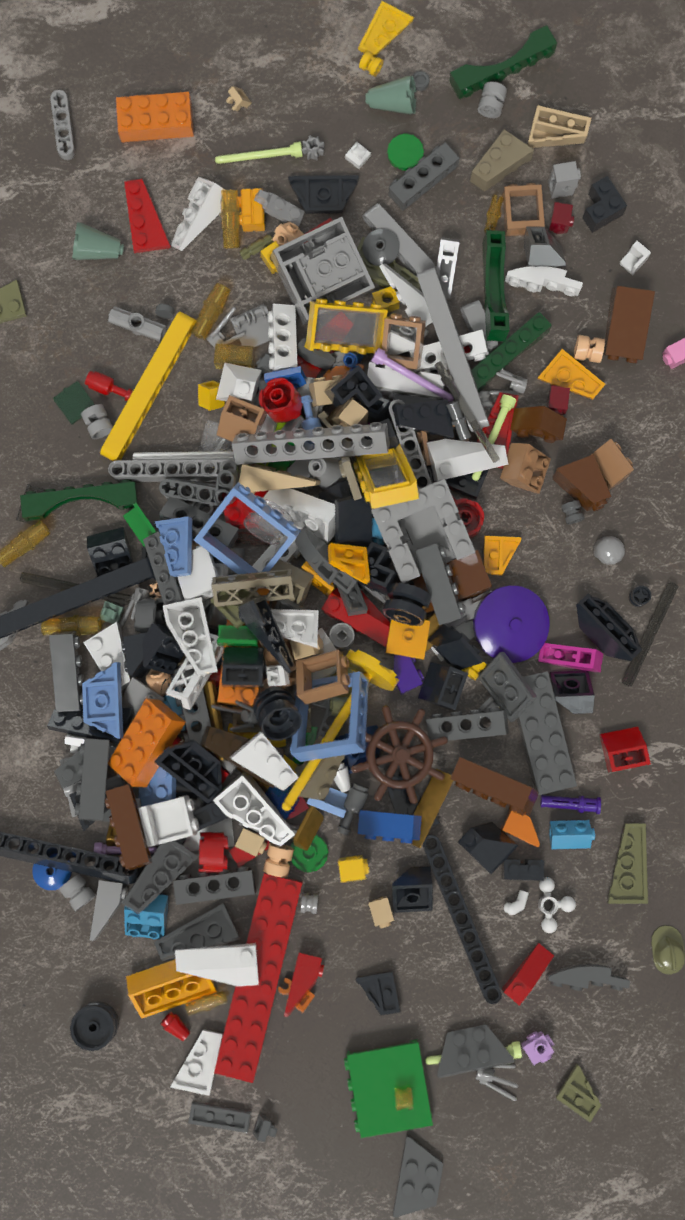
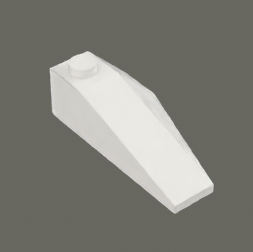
M198 177L188 196V200H190L188 209H184L182 213L184 215L183 223L178 225L171 246L182 251L223 211L224 207L229 203L231 193L214 182Z
M386 263L380 265L379 267L390 286L398 290L396 292L398 300L404 305L406 304L405 312L408 317H421V320L426 321L425 327L431 324L433 321L423 293Z
M442 439L427 443L434 481L508 465L506 449L503 445Z
M202 598L163 605L166 624L196 674L201 676L218 672Z
M244 771L213 799L226 816L236 819L243 826L253 829L260 836L279 847L295 835L294 831L258 783Z
M256 943L175 950L176 971L235 986L259 985Z

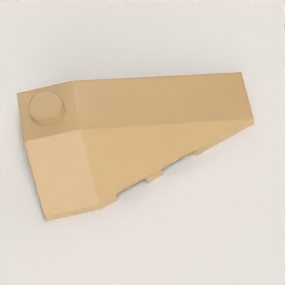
M252 463L242 465L239 483L245 488L248 486L251 492L255 494L258 491L320 485V480L302 475L291 476V472L276 471V468Z

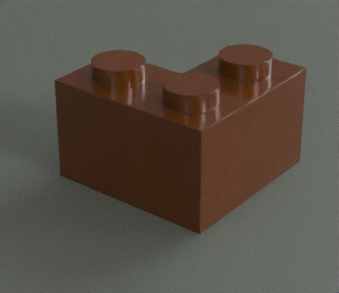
M546 406L514 408L510 430L522 438H528L529 435L543 438L544 442L554 443L555 441L563 440L567 418Z

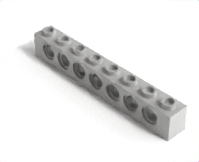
M374 422L370 425L353 424L347 427L336 425L332 428L315 427L310 430H304L303 428H298L294 431L277 430L272 433L265 431L257 432L256 434L240 433L235 435L232 442L236 465L388 453L390 446L387 423L381 424L380 422ZM364 436H369V437H371L372 439H371V440H367V439L364 438ZM345 438H351L353 441H347ZM325 439H330L333 443H329ZM288 442L294 443L295 446L289 445ZM250 445H254V446H256L258 449H254V448H252Z

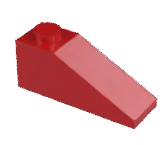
M537 943L501 990L520 1006L532 991L554 955L540 943Z
M302 953L298 954L284 1013L285 1017H289L316 984L318 976L322 977L324 965H321L322 958Z

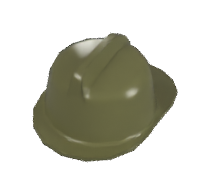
M672 926L659 927L654 931L651 943L654 964L664 974L677 973L682 969L685 962L682 936Z

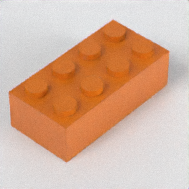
M189 92L116 97L117 124L121 142L194 137L192 102Z
M146 698L107 764L132 787H147L159 768L154 761L167 747L172 746L186 722L161 700Z

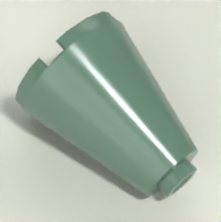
M405 76L370 88L365 96L366 104H369L370 108L410 115L415 114L416 99H414V92H416L414 77Z
M77 222L72 259H117L119 255L123 254L124 244H120L121 240Z

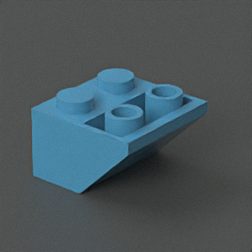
M159 894L140 914H136L125 906V935L151 939L164 937L168 915V895Z

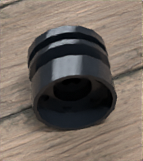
M282 687L268 688L259 693L254 699L252 705L253 712L266 738L281 741L293 736L299 730L302 723L301 715L288 690Z

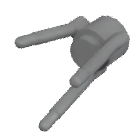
M235 307L228 312L217 328L206 338L215 349L219 346L223 349L226 345L246 334L242 332L223 341L225 337L220 330L232 317L236 310Z
M503 369L501 372H496V375L510 380L509 388L512 391H488L489 395H499L500 392L514 395L524 394L528 379Z
M141 588L135 589V593L132 594L131 601L120 623L121 626L127 620L133 605L132 620L135 618L136 603L146 598H152L149 597L150 591Z
M505 1064L493 1068H515V1065ZM494 1069L477 1070L475 1079L480 1080L479 1083L489 1086L513 1101L517 1100L515 1096L491 1082L494 1080L517 1088L518 1085L516 1083L494 1076Z

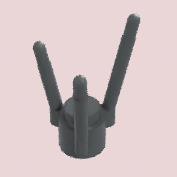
M238 700L235 701V704L245 708V710L214 704L211 706L214 709L241 715V720L245 724L231 727L230 731L246 728L253 729L254 725L258 724L253 707Z

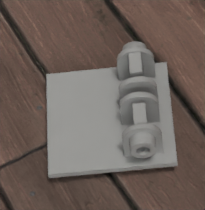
M264 304L230 318L236 334L246 333L239 338L245 352L271 341V338H268V328L271 326V323L268 322V310Z
M132 677L122 697V707L133 708V715L136 716L146 698L161 700L162 702L165 698L135 677Z

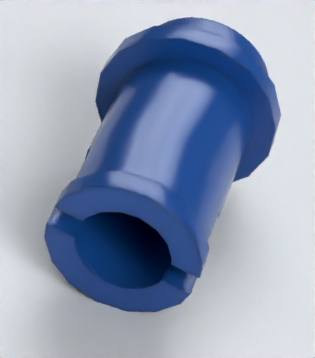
M350 352L345 354L343 362L345 366L352 368L362 361L363 356L357 352Z

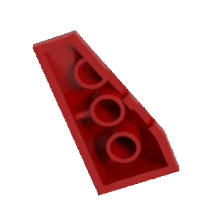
M338 588L332 591L321 610L327 616L340 623L350 625L356 632L386 648L390 622L361 591L368 609L367 613L348 616Z

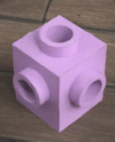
M541 1031L529 1034L526 1037L527 1040L521 1043L533 1065L540 1061L541 1063L548 1061L552 1057L551 1054L554 1053L552 1049L554 1043L548 1034L544 1036Z

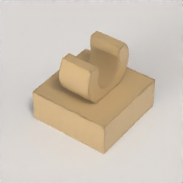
M232 86L228 90L231 96L228 97L227 103L232 104L235 101L232 110L238 111L241 106L248 108L252 103L242 89Z

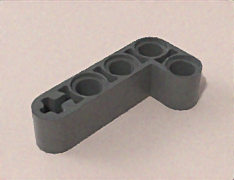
M234 469L220 471L217 476L216 485L175 477L161 481L159 490L164 496L220 506L223 502V492L229 494L232 488L239 482V475ZM226 473L231 475L230 483L225 480ZM168 484H170L171 487H178V489L171 490V488L168 487ZM187 485L192 489L191 495L186 493ZM205 489H208L210 492L209 499L204 496ZM234 496V498L231 500V502H230L228 505H230V504H232V503L235 502L236 496Z

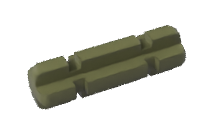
M268 234L262 240L259 239L250 244L248 248L245 247L240 250L242 259L246 260L250 258V255H255L266 246L274 242L272 236Z

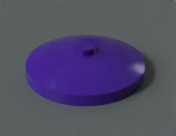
M502 586L489 592L478 604L473 619L474 635L481 649L492 658H495L500 652H505L512 663L525 661L534 656L544 645L550 627L548 611L543 601L534 592L521 586Z

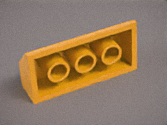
M176 959L126 976L128 996L141 1019L217 992L213 980L176 971Z

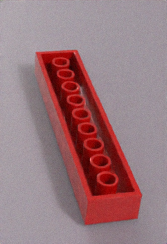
M267 873L263 875L246 944L256 943L259 985L235 986L214 1070L215 1074L250 1083L254 1082L303 881L287 877H277Z

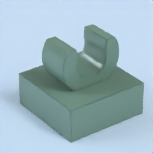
M105 601L99 619L111 624L119 623L125 607Z

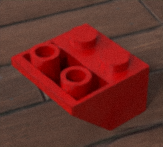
M638 726L599 734L608 772L651 764L647 745Z

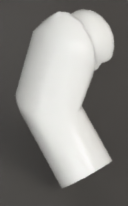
M519 890L517 900L513 903H505L504 911L509 913V915H515L525 908L529 893Z

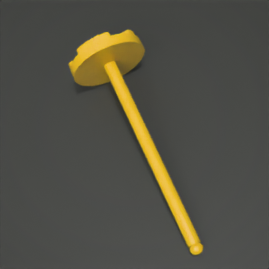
M349 649L346 656L351 670L354 672L361 671L370 683L382 689L394 690L399 682L394 671L380 665L379 660L360 650L355 652ZM352 693L320 744L333 742L351 712ZM322 759L310 760L282 803V808L285 811H289Z

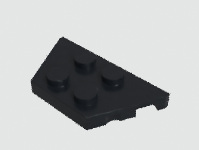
M359 175L288 176V181L305 214L343 213L359 182Z

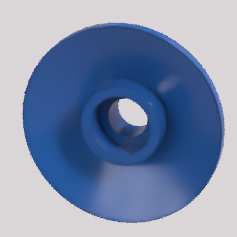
M57 853L51 854L49 858L57 856ZM34 864L32 869L35 882L45 890L60 889L69 881L72 874L70 871L53 868L54 872L50 875L47 872L49 867Z

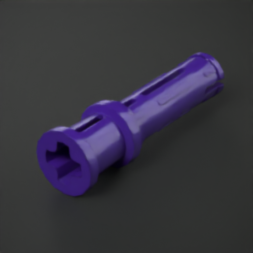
M541 795L540 807L574 809L579 813L587 811L600 814L601 797L594 799L585 798L584 796L570 798Z

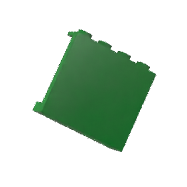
M418 1039L410 1040V1043L355 1053L347 1052L344 1064L345 1070H350L351 1078H348L347 1082L349 1091H353L354 1099H351L352 1111L357 1112L358 1119L354 1120L356 1133L360 1132L361 1138L433 1126Z

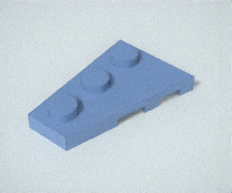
M181 517L155 521L161 535L159 537L165 549L164 555L170 576L191 575L192 518Z

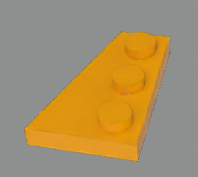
M563 349L537 378L554 386L568 387L570 392L592 400L606 385Z

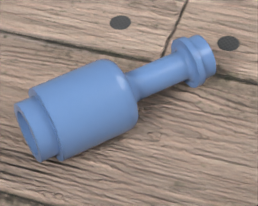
M311 396L301 397L306 415V420L302 422V428L310 430L315 427H322L320 419L313 416L311 407L313 399Z

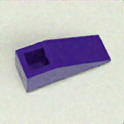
M394 655L393 671L396 673V678L399 679L397 687L400 694H405L422 686L424 677L420 669L416 670L413 664L416 662L415 658Z

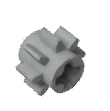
M309 136L307 141H303L304 148L302 149V154H307L308 160L310 158L317 160L319 155H324V142H319L318 136L316 138Z

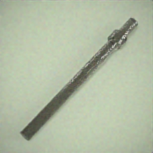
M441 361L436 363L434 366L442 377V383L448 387L454 399L458 400L460 409L492 462L499 461L500 458L454 384V378L451 373L446 371Z

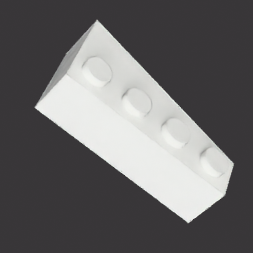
M369 362L367 376L382 395H389L391 399H393V393L442 400L440 396L386 365L381 368L375 367V363ZM427 372L418 373L422 378L444 389L445 376Z
M291 488L269 490L263 497L267 505L272 509L280 511L282 517L287 521H292L294 526L300 530L303 527H307L324 543L328 544L335 535V504Z

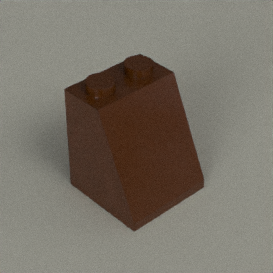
M594 454L557 468L552 477L575 501L579 500L581 506L586 511L593 509V512L603 509L604 505L608 504L607 501L612 497Z

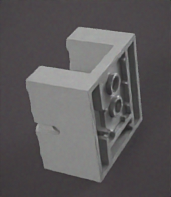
M342 217L272 251L271 259L293 305H295L303 325L308 323L310 301L316 302L318 298L328 300L327 303L341 300L346 301V304L369 294L375 288ZM318 309L317 318L332 311Z
M445 479L419 489V499L371 510L402 583L419 577L422 573L415 550L440 542V545L445 547L447 557H445L446 563L475 553V549L460 518L459 511Z

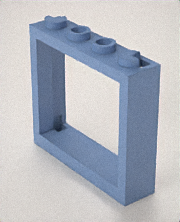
M238 482L195 537L194 541L237 574L259 572L208 533L221 513L236 496L288 537L261 572L270 571L301 531L294 526L292 521H287L282 517L280 511L269 507L263 498L255 496L248 486L245 488Z
M361 671L348 673L350 677L348 687H352L349 739L305 746L309 704H304L297 696L296 690L295 705L300 712L302 723L299 730L292 736L290 751L297 760L304 762L365 752L369 680ZM337 676L312 680V689L338 682Z

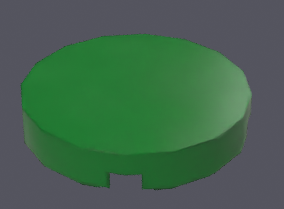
M401 134L393 138L387 150L388 160L391 165L402 171H406L409 168L413 169L419 160L423 158L424 154L423 144L417 137L410 134Z
M317 834L307 851L295 846L294 841L290 846L294 848L291 862L300 871H317L327 861V844Z

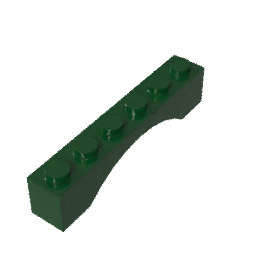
M546 25L532 32L522 49L506 61L488 66L466 64L450 72L449 82L458 99L470 97L474 92L480 89L483 90L487 82H501L506 76L517 74L523 68L533 66L543 58H550L555 53L557 42Z
M486 230L482 242L486 341L505 342L510 330L509 312L506 307L504 293L505 231Z
M540 312L471 370L479 393L496 376V372H501L515 358L534 346L549 333L552 324Z
M122 480L117 484L104 482L101 483V486L86 484L82 488L76 489L69 486L59 491H56V489H46L42 493L28 491L25 495H20L22 518L25 521L46 519L59 507L79 500L103 501L120 510L135 508L133 506L135 502L139 505L137 485L135 481L132 482L131 480Z

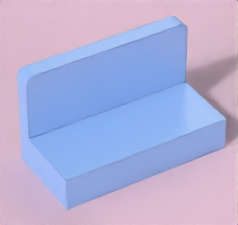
M330 787L324 801L309 798L307 804L344 818L347 810L344 808V802L348 794Z

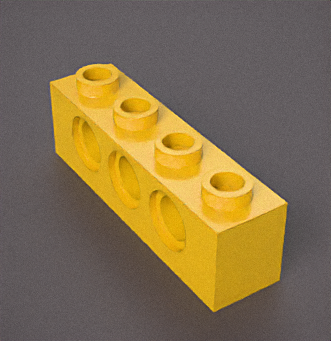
M363 855L339 858L341 882L366 879L365 874H369L367 859H363Z

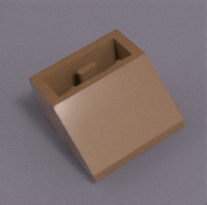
M229 395L221 413L217 436L233 442L235 435L240 433L256 434L260 432L267 416L265 409Z
M612 439L608 440L591 454H594L609 490L627 479L634 470L631 460L628 457H624L620 445L617 442H613Z
M511 443L507 455L508 465H504L500 479L512 486L540 494L550 458L530 444Z

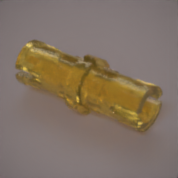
M498 195L492 196L490 209L486 214L488 218L484 228L485 233L486 230H490V227L491 230L496 231L497 222L501 218L500 210L504 200L502 196H499L498 201Z
M224 991L209 996L204 995L198 1000L186 1003V1011L189 1016L201 1011H210L215 1006L226 1004L227 997Z

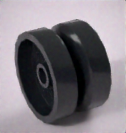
M405 583L391 584L387 594L389 599L385 601L382 610L383 614L402 624L422 626L427 615L425 610L429 608L432 599L431 595L413 585Z
M98 1001L87 1004L77 1011L72 1018L70 1033L74 1043L87 1051L102 1049L117 1034L119 1027L118 1015L107 1003Z

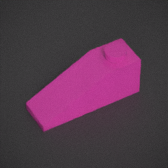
M544 643L540 649L538 662L585 671L601 672L603 653L597 649Z

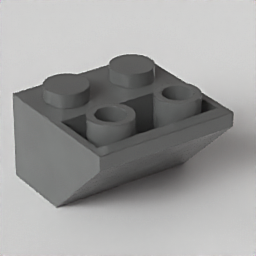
M526 226L523 248L528 265L534 267L565 266L566 261L561 245L545 227Z

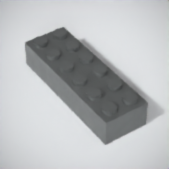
M547 671L525 676L523 678L537 698L517 718L533 787L539 795L576 787L577 784L549 673Z

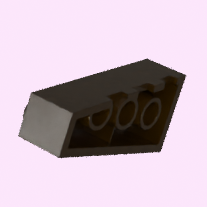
M206 726L200 743L201 746L264 785L274 788L273 784L229 758L251 739ZM274 747L283 758L285 750Z

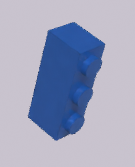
M360 810L358 834L365 835L364 839L376 840V836L383 837L382 841L394 842V838H399L401 843L412 844L413 840H420L422 816Z

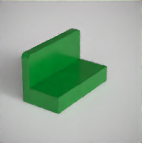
M135 502L133 504L135 508L127 512L123 517L145 547L143 539L157 531Z
M219 625L218 646L258 647V639L247 626H241L236 629L235 626Z

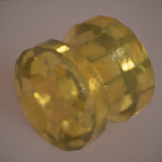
M407 1088L405 1091L395 1089L396 1110L400 1111L402 1108L413 1110L412 1089Z

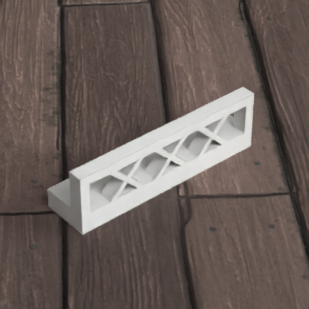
M209 633L217 664L223 654L224 646H218V636ZM186 657L166 693L168 696L180 699L183 708L191 710L211 673L198 676L194 672L193 675L185 678L184 672L193 668ZM185 684L186 688L183 693L174 691L176 686Z

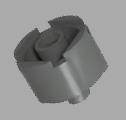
M146 598L136 603L134 628L137 632L147 633L153 623L168 627L165 620L162 598Z

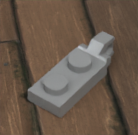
M259 190L256 193L254 201L263 205L264 212L284 223L291 222L298 227L300 226L305 211L273 193H267L263 190Z

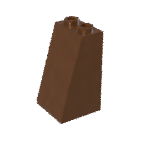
M616 286L612 289L603 355L608 356V360L618 361L619 358H625L626 362L636 364L638 360H643L655 291Z
M478 550L464 558L455 559L447 563V565H451L453 571L452 581L457 584L459 594H457L459 602L479 596L491 589L492 585ZM422 573L419 577L411 579L412 583L409 585L421 588L428 593ZM430 602L429 608L425 610L427 615L435 612L432 602Z

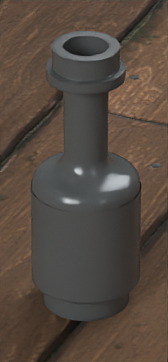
M354 783L353 787H350L344 802V808L347 809V813L342 825L338 826L339 833L349 835L352 819L356 813H360V810H363L369 795L367 793L369 788L358 783Z

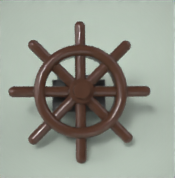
M384 705L382 712L386 724L380 726L372 735L366 733L365 741L368 742L366 762L353 765L351 771L358 773L369 769L371 774L381 783L374 795L376 801L382 799L387 787L406 788L410 802L416 804L418 799L414 785L421 782L427 774L438 780H444L445 778L444 773L431 766L434 755L433 748L446 744L448 738L443 736L430 741L428 735L419 727L425 715L424 709H419L412 723L406 721H393L389 706ZM396 729H405L408 731L404 736L403 734L397 732ZM389 732V735L386 738L385 742L380 740L386 733ZM414 735L418 737L421 744L413 745L415 742L412 740ZM376 747L381 749L378 758H375ZM424 751L423 762L411 756ZM407 763L419 769L413 776H410ZM378 767L387 771L386 774L384 775ZM400 773L403 780H393L392 778Z

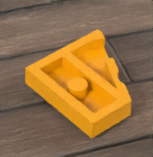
M484 536L483 564L488 575H502L521 542V537Z
M335 543L328 545L330 565L360 582L368 584L370 575L367 547Z

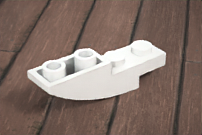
M546 266L517 268L508 271L505 282L513 287L521 286L530 292H541L542 286H545L551 291H562L568 296H578L583 284L582 282L566 278L567 270Z

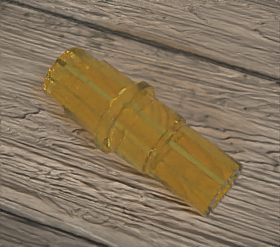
M221 190V213H219V216H221V227L223 229V248H240L239 228L241 212H239L238 190Z
M220 283L215 284L207 299L203 301V307L191 330V334L201 340H206L213 324H215L219 315L223 313V307L231 292L229 288Z
M40 520L25 531H20L18 536L0 550V564L3 567H7L20 556H23L30 550L33 551L35 546L51 534L48 527Z
M78 614L72 617L52 618L41 623V631L43 636H49L53 632L76 631L79 637L80 635L98 634L102 631V620L100 616H79Z

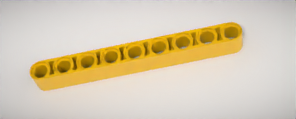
M180 311L176 314L104 442L100 455L112 461H118L123 458L197 324L196 319Z

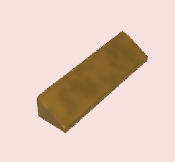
M214 680L207 681L203 687L210 725L211 727L223 730L220 710L211 707L213 704L219 706L216 684ZM212 753L217 759L224 760L223 758Z
M441 770L438 771L444 773V780H438L432 776L413 814L422 816L420 840L412 841V845L417 848H421L453 783V780L450 779L452 775Z

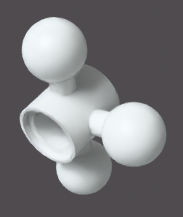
M544 877V881L539 882V888L544 892V896L539 899L538 907L545 913V919L542 921L541 926L546 933H553L557 929V922L552 918V915L557 912L558 908L565 912H571L576 907L575 900L570 896L563 897L561 901L551 897L555 883L550 877ZM546 900L553 902V907L550 910H545L543 907Z

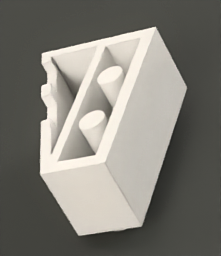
M115 622L83 643L101 671L111 667V664L114 662L120 663L122 691L128 687L132 676H129L124 668L126 655L123 653L121 646L122 642H124L121 625Z

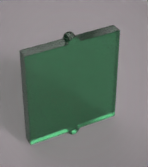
M78 381L68 388H64L61 393L52 398L71 425L82 418L81 413L85 409L95 405Z

